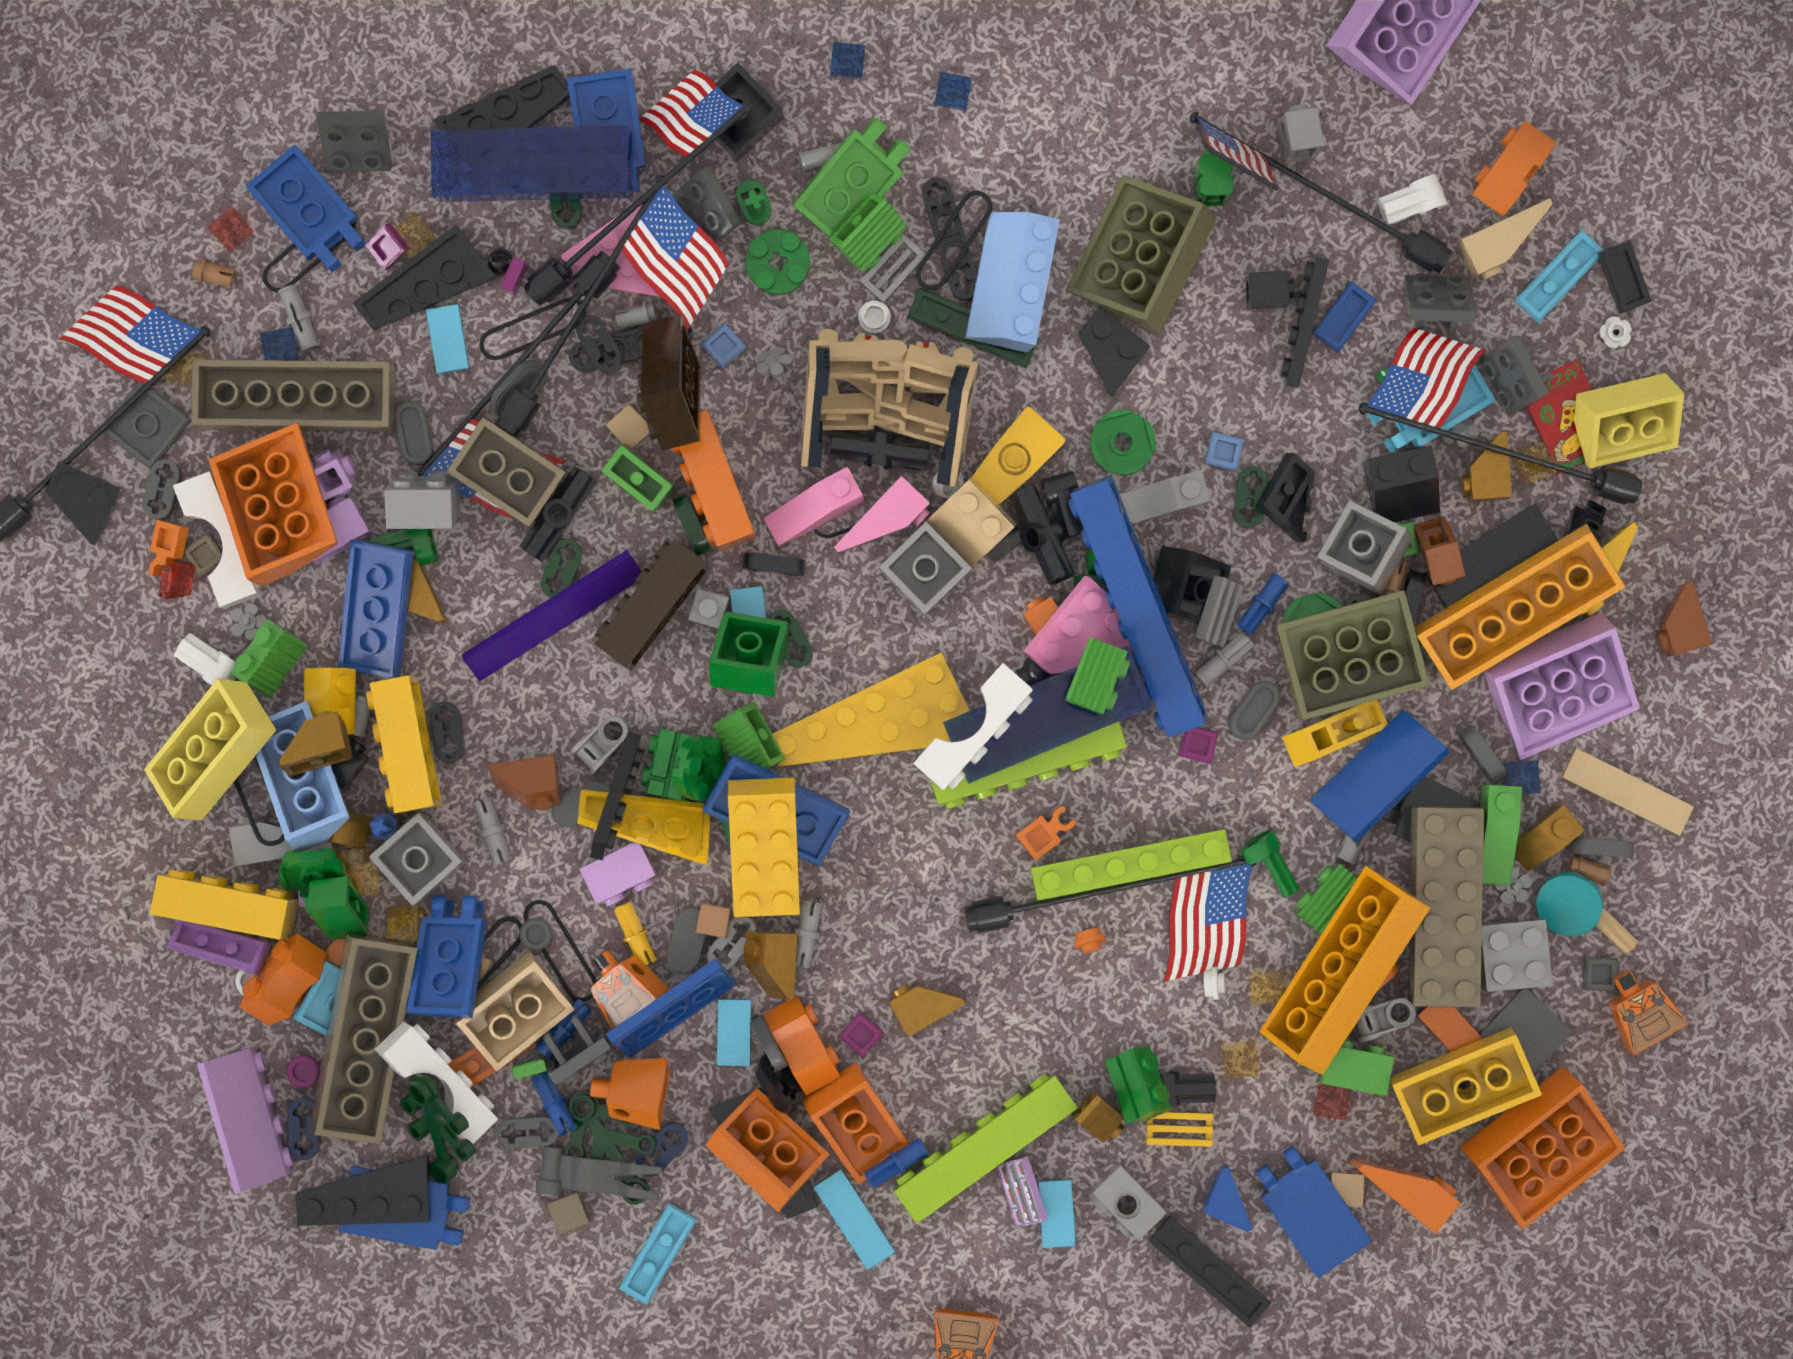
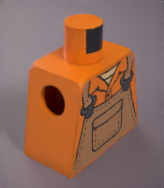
M607 950L593 960V963L604 977L591 987V992L611 1029H614L670 990L634 955L618 963L610 951Z
M1631 970L1624 971L1613 978L1621 994L1609 1000L1608 1005L1627 1052L1636 1055L1688 1025L1684 1016L1655 982L1646 979L1638 983Z
M935 1307L937 1359H987L998 1324L997 1315Z

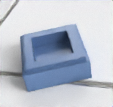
M726 323L701 344L722 369L747 348Z
M1212 432L1204 464L1236 472L1244 439Z

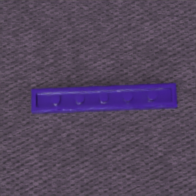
M625 550L469 649L461 656L480 682L633 585L642 571L628 550Z

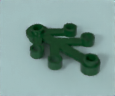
M417 1074L412 1078L411 1084L408 1085L409 1094L400 1100V1104L409 1115H414L424 1107L425 1114L409 1124L407 1129L411 1137L416 1141H421L431 1133L437 1158L429 1164V1170L439 1183L447 1184L457 1175L459 1163L455 1157L448 1154L445 1140L453 1148L454 1153L460 1160L467 1161L476 1153L474 1145L468 1139L463 1138L459 1140L456 1136L468 1129L469 1123L460 1112L452 1114L441 1101L438 1094L439 1087L433 1078Z
M590 1091L576 1092L569 1099L567 1108L578 1127L572 1131L570 1144L565 1149L566 1156H571L570 1150L572 1147H578L581 1152L580 1158L586 1157L587 1151L583 1141L587 1126L594 1135L590 1159L604 1160L606 1154L611 1161L628 1163L617 1145L637 1149L644 1155L651 1154L652 1151L656 1150L657 1140L651 1134L637 1136L606 1129L600 1118L618 1119L610 1117L607 1105L600 1104L598 1098L591 1097ZM582 1101H586L590 1105L587 1113H583L579 1109ZM619 1120V1122L625 1127L636 1125L634 1123ZM644 1138H648L652 1143V1147L648 1151L642 1147ZM636 1175L620 1176L623 1183L632 1187L635 1184H639L643 1190L650 1191V1186L645 1179L636 1177ZM623 1197L627 1203L637 1205L647 1200Z

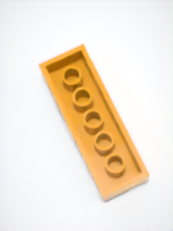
M1585 524L1415 626L1420 642L1451 690L1622 590L1625 588V585L1589 526Z
M1365 866L1259 1032L1296 1062L1323 1075L1425 918L1430 907L1389 878Z

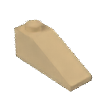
M1550 198L1465 237L1456 244L1473 279L1482 276L1485 281L1502 272L1500 267L1511 258L1553 205Z

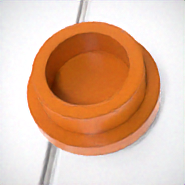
M1100 928L1078 932L1075 934L1076 942L1074 943V948L1076 950L1082 949L1083 954L1097 952L1102 949L1101 944L1106 942V937L1101 934Z

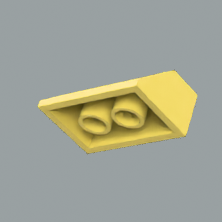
M1666 373L1576 394L1574 423L1585 462L1589 469L1678 448L1685 393Z

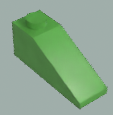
M1481 785L1480 808H1484L1483 884L1510 885L1521 820L1522 787Z

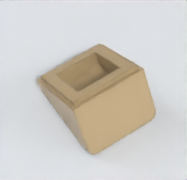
M630 404L606 424V427L623 445L627 444L632 449L649 434L647 422Z

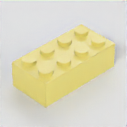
M217 679L144 770L172 818L203 820L275 733L276 728L247 682Z

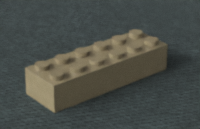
M193 360L191 425L200 430L278 431L294 423H299L301 431L395 432L396 367L391 362Z
M1411 805L1410 894L1430 907V910L1409 941L1408 1001L1413 1006L1480 1007L1484 808L1473 806Z
M346 934L310 1123V1130L314 1135L381 1144L394 1070L374 1049L404 1021L418 949L414 945Z

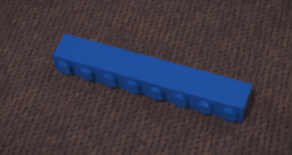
M1112 475L1075 488L1070 493L1072 499H1069L1070 509L1075 518L1080 517L1084 527L1081 530L1083 541L1088 549L1092 548L1096 560L1093 561L1098 577L1105 579L1109 589L1106 591L1107 601L1112 610L1117 609L1121 621H1118L1120 633L1124 640L1129 639L1133 649L1130 652V657L1135 669H1141L1145 679L1142 682L1143 690L1147 699H1153L1157 709L1154 715L1159 729H1165L1169 738L1205 725L1209 718Z

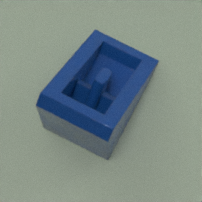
M1226 1164L1222 1165L1217 1171L1201 1210L1246 1232L1253 1230L1230 1169Z

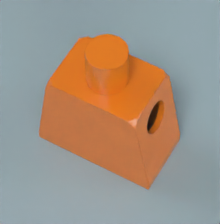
M653 1058L616 1061L613 1064L611 1079L592 1078L590 1095L591 1097L607 1099L610 1117L660 1130L670 1079L668 1059Z

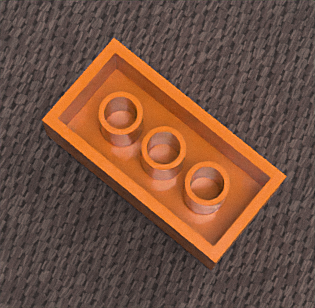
M708 410L700 412V441L673 448L676 456L682 454L685 462L679 464L687 485H694L696 493L691 495V498L699 516L705 515L708 524L702 526L708 543L711 547L717 546L719 551L722 552L754 540L757 537Z

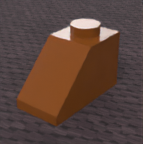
M1445 516L1414 524L1424 564L1433 585H1447L1455 582L1458 578L1465 577L1458 542Z
M1693 581L1679 585L1658 625L1660 632L1656 634L1660 650L1662 652L1666 651L1668 657L1713 644Z
M554 755L489 764V771L495 786L528 809L547 810L553 806L562 805L559 769Z

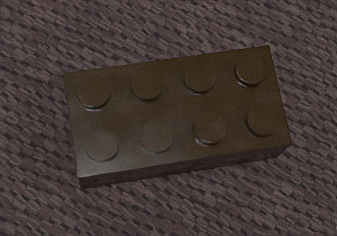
M679 314L643 324V337L639 338L642 356H638L641 374L637 375V380L641 393H638L636 396L641 413L646 412L649 418L647 421L649 434L652 440H658L662 451L699 442L701 366L682 316Z
M676 539L671 544L667 541L663 543L654 556L658 561L651 570L645 568L634 582L638 586L631 596L625 594L614 609L618 612L611 623L607 620L604 621L594 635L598 638L595 645L630 671H632L710 568L704 560Z

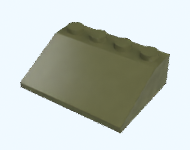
M1122 175L1066 291L1134 325L1160 334L1217 218L1201 202Z
M1404 590L1276 625L1288 685L1299 720L1311 719L1430 686Z

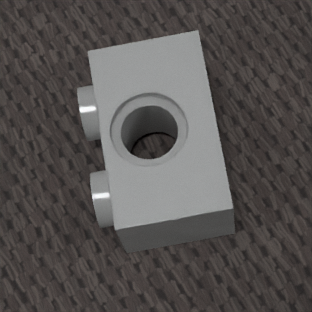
M1307 104L1292 106L1288 108L1289 112L1284 113L1278 124L1284 164L1316 159L1324 147L1318 107L1308 108Z
M1119 1162L1091 1189L1092 1194L1095 1196L1092 1200L1093 1204L1104 1215L1110 1211L1118 1219L1114 1225L1128 1239L1133 1235L1139 1241L1167 1214L1165 1209ZM1125 1195H1130L1135 1199L1133 1209L1128 1212L1120 1211L1117 1207L1118 1200Z

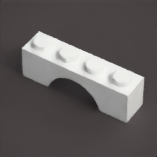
M209 471L173 485L184 516L191 519L207 520L220 534L223 545L222 557L216 569L208 576L219 607L227 609L261 596L262 593L259 588L261 586L246 579L213 473Z
M1002 663L980 688L986 704V715L979 731L972 737L960 742H946L935 738L913 764L942 790L947 786L953 790L966 776L961 771L969 761L976 764L988 751L984 744L993 735L998 740L1008 729L1010 724L1006 721L1007 718L1014 711L1020 715L1033 701L1028 696L1033 689Z
M403 1021L374 1050L397 1074L404 1078L418 1073L435 1075L444 1088L445 1105L452 1114L460 1112L468 1120L469 1128L460 1135H456L459 1140L466 1138L474 1144L498 1120L491 1112L494 1105L482 1093L478 1096L470 1089L473 1085L472 1081L462 1071L459 1070L455 1073L448 1066L452 1060L439 1047L433 1050L427 1043L430 1036L418 1024L412 1027Z

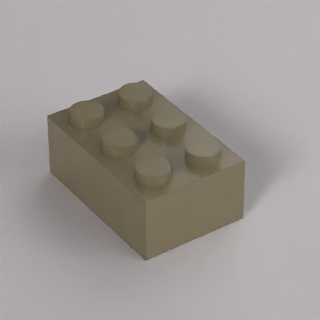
M482 417L447 470V473L528 527L534 525L545 505L550 501L569 472L518 437L498 426L488 417Z

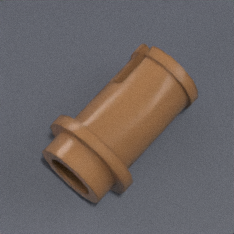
M208 258L203 260L197 259L193 268L192 278L198 279V283L201 284L203 281L231 289L233 286L232 279H235L236 268L210 263Z
M1400 560L1379 597L1401 591L1406 570L1409 566L1407 562L1404 561L1401 564Z
M1579 854L1577 857L1573 855L1570 857L1566 872L1580 873L1588 880L1591 879L1593 882L1605 886L1611 875V866L1584 859V856Z

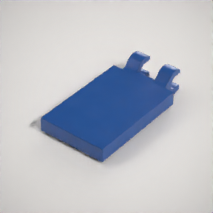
M632 69L567 78L582 177L591 175L594 196L596 198L608 197L606 178L624 176L626 192H641L637 169L646 167Z
M295 144L246 185V188L308 260L317 255L332 273L342 265L330 251L339 241L345 238L356 252L365 246L366 242L351 226L358 220L356 215Z
M433 895L431 917H421L417 942L418 949L406 1013L411 1016L473 1018L487 922L480 918L484 910V901H478L477 896H463L461 916H451L454 909V901L447 900L446 895Z
M1292 1145L1282 1153L1293 1169L1277 1180L1267 1164L1256 1170L1257 1176L1268 1190L1261 1195V1198L1317 1278H1320L1370 1244L1372 1239L1315 1158L1306 1164L1297 1149Z
M351 1166L350 1177L375 1169ZM430 1180L431 1221L340 1225L339 1232L433 1250L438 1248L439 1241L460 1245L463 1240L464 1230L446 1227L448 1211L450 1209L465 1213L468 1211L471 1197L449 1194L450 1183L441 1184L438 1181Z

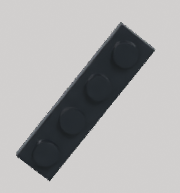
M628 733L593 838L590 854L592 858L603 861L606 850H613L618 831L613 830L616 821L621 823L623 821L627 803L622 801L625 794L631 795L636 776L631 774L634 767L640 768L645 749L639 748L642 735Z
M1170 1215L1149 1239L1152 1245L1249 1328L1252 1327L1271 1304L1270 1300Z

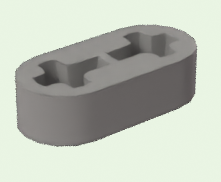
M735 917L730 923L728 939L718 937L710 947L707 954L708 963L717 958L714 954L715 949L722 951L729 943L733 946L732 950L728 953L731 961L729 964L725 962L721 964L727 970L733 967L744 953V944L746 942L745 936L741 937L737 943L731 940L737 932L734 925L736 923L742 925L747 922L750 925L748 931H757V926L753 919L750 917Z

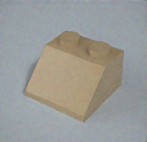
M972 477L925 521L971 568L1017 524Z

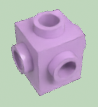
M328 449L312 458V464L324 501L332 497L334 499L340 498L351 491L355 479L354 474L357 471L348 455L344 457L340 449L332 453ZM334 467L337 474L331 475L327 470Z

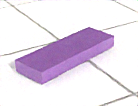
M178 920L167 947L176 952L259 976L271 945L266 941L218 927Z

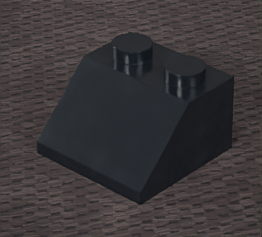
M1432 445L1370 458L1362 463L1374 513L1392 522L1440 513L1439 476Z
M1162 546L1153 579L1168 617L1199 625L1214 575L1228 579L1231 566L1191 550Z

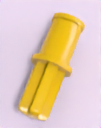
M626 902L617 906L614 912L625 935L623 941L628 942L632 954L638 957L645 965H649V962H655L657 957L654 955L645 934L648 931L643 929L632 903Z

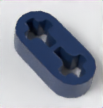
M310 1097L297 1098L288 1108L289 1149L291 1154L298 1160L313 1158L317 1155L321 1146V1136L314 1135L310 1130L312 1114L306 1117V1126H302V1117L295 1114V1110L301 1107V1103H305L306 1108L312 1109L313 1112L315 1100ZM302 1131L307 1132V1141L313 1142L314 1145L308 1149L307 1154H303V1149L297 1148L296 1145L297 1142L302 1141Z
M672 1122L663 1126L654 1136L657 1140L656 1150L653 1153L651 1152V1154H647L652 1156L657 1150L663 1153L656 1161L657 1165L662 1167V1171L684 1149L688 1142V1132L680 1123ZM668 1129L671 1132L679 1130L682 1133L679 1136L682 1143L680 1145L673 1143L667 1149H664L662 1144L668 1138L665 1132ZM651 1141L645 1145L644 1150L648 1151L651 1149ZM640 1152L636 1157V1164L644 1165V1154ZM644 1174V1176H647V1177H653V1176H657V1175H658V1174Z

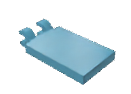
M1475 365L1470 372L1457 405L1443 423L1441 429L1449 430L1496 401ZM1367 414L1373 425L1385 419ZM1395 422L1400 433L1386 440L1384 444L1389 452L1392 453L1410 441L1415 448H1419L1439 435Z

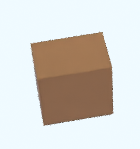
M701 903L696 933L728 939L733 909Z

